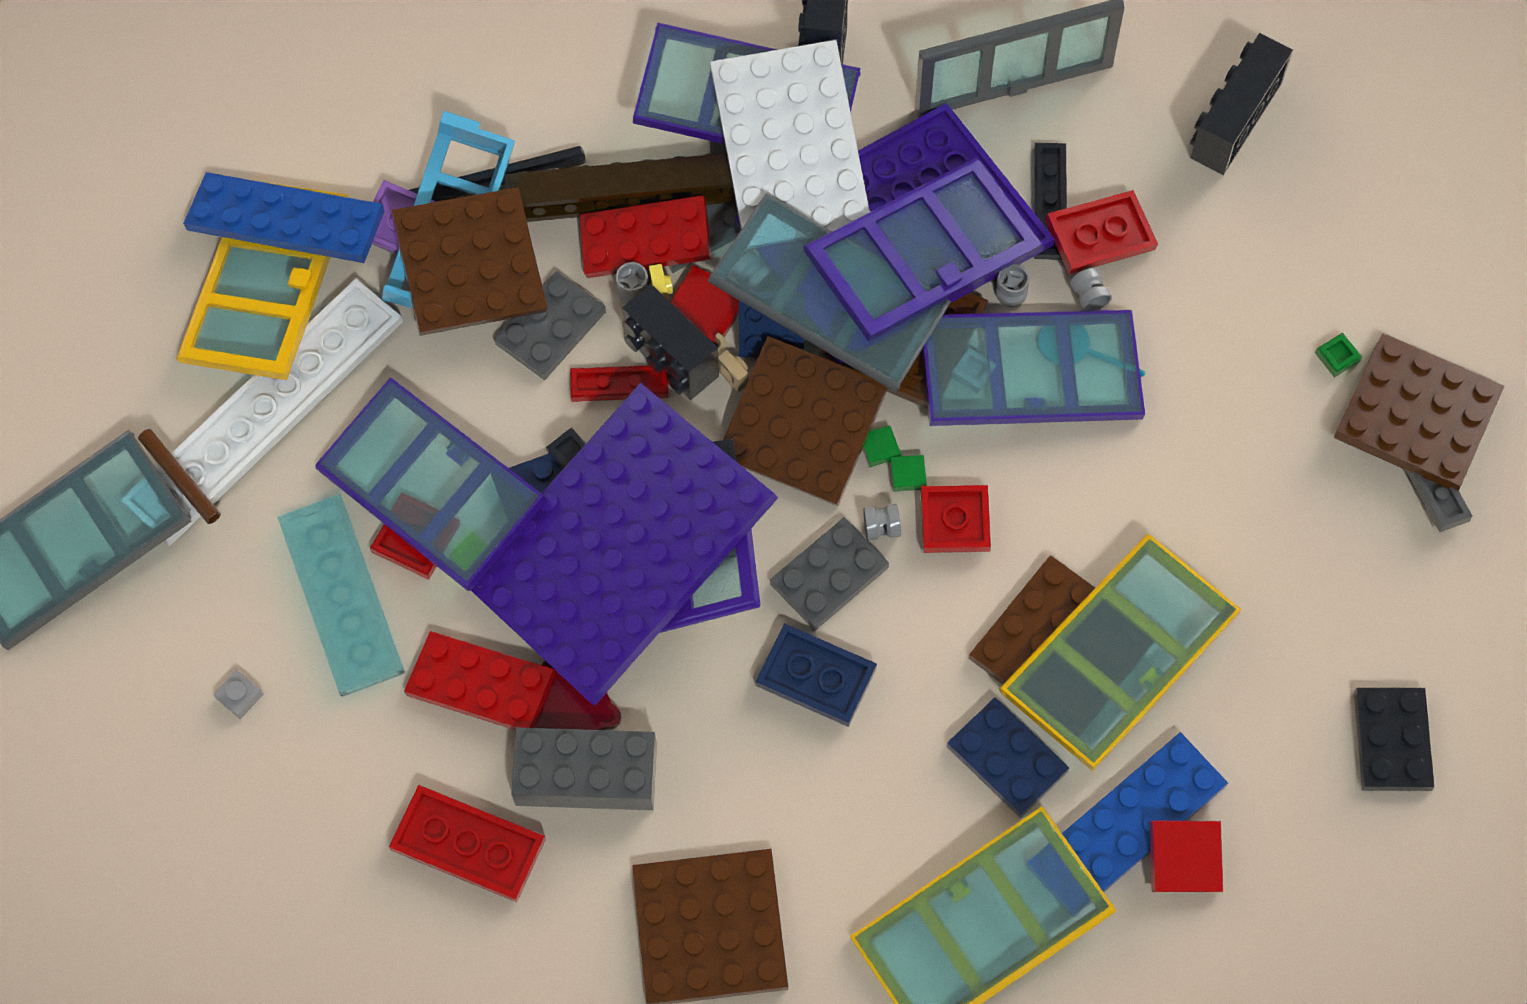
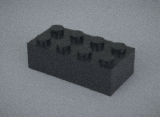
M1261 33L1258 34L1253 43L1249 41L1246 43L1239 57L1242 59L1238 66L1232 65L1224 80L1227 84L1223 90L1218 88L1215 91L1209 104L1212 107L1208 113L1204 111L1201 113L1194 126L1197 130L1190 141V145L1194 146L1191 159L1224 176L1282 85L1293 49Z

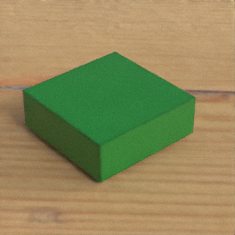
M1343 332L1319 346L1315 351L1317 357L1334 378L1358 364L1362 359L1361 354Z
M891 425L870 431L863 447L869 467L890 462L891 457L901 456Z
M924 455L891 457L893 492L921 490V486H927Z

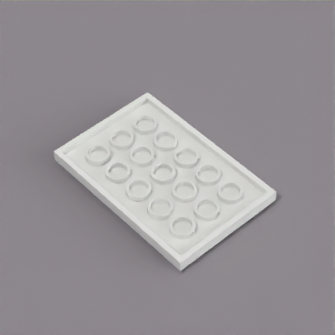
M836 40L710 62L741 229L766 193L831 231L870 212ZM768 215L745 251L809 240V238Z

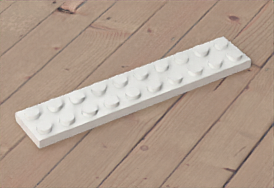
M355 278L307 324L288 380L253 375L171 454L212 504H214L402 324V316ZM277 352L270 360L276 361L279 352ZM158 465L156 469L192 521L164 541L167 545L171 546L201 516ZM146 478L121 500L123 505L152 531L172 518Z

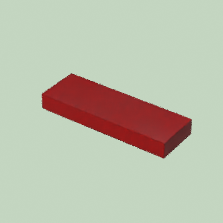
M649 365L570 368L571 402L625 400L639 383H642L657 397L669 398L668 375L663 370L659 373L654 372Z

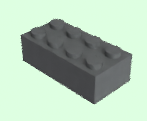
M516 727L511 792L515 806L654 810L657 756L655 732Z

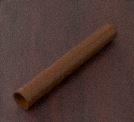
M151 429L144 430L138 436L141 444L207 524L216 522L220 518L221 513Z

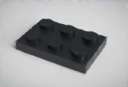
M1356 688L1354 699L1362 791H1432L1435 786L1426 689Z

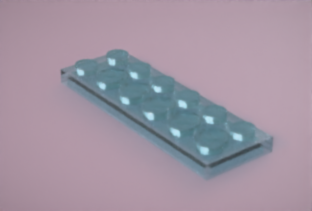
M341 494L278 516L277 518L340 696H346L405 674Z

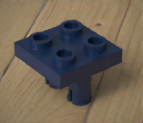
M778 293L752 294L771 304ZM794 293L782 311L803 324L804 294ZM739 301V357H759L767 336L804 350V338Z

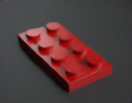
M704 195L580 215L584 275L587 278L616 274L622 265L630 262L639 263L645 269H649V266L662 264V267L712 259L707 201Z
M430 631L404 693L408 697L516 731V727H535L556 673L552 668Z
M418 784L393 836L389 849L517 903L546 838L544 835Z

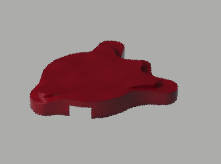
M546 661L542 663V666L554 669ZM554 669L556 676L534 728L609 730L618 727L621 722V713L612 704L607 693L594 706Z

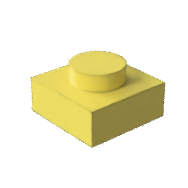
M662 264L649 266L651 284L668 299V294H673L670 275H664Z

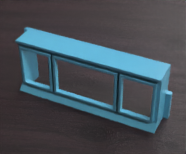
M443 111L438 134L414 206L430 203L437 183L473 195L499 191L513 152L515 140L479 129L480 122ZM451 140L499 156L489 188L441 172ZM399 249L388 283L384 286L382 300L413 309L410 293L401 290L405 279V271Z

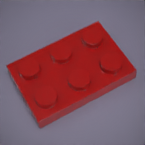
M1134 190L1051 212L1045 218L1049 231L1055 238L1054 242L1068 274L1154 251L1158 246V242Z

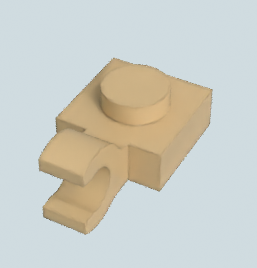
M717 333L715 341L720 345L718 348L719 373L738 393L748 383L749 369L739 356L734 357L727 350L725 337Z

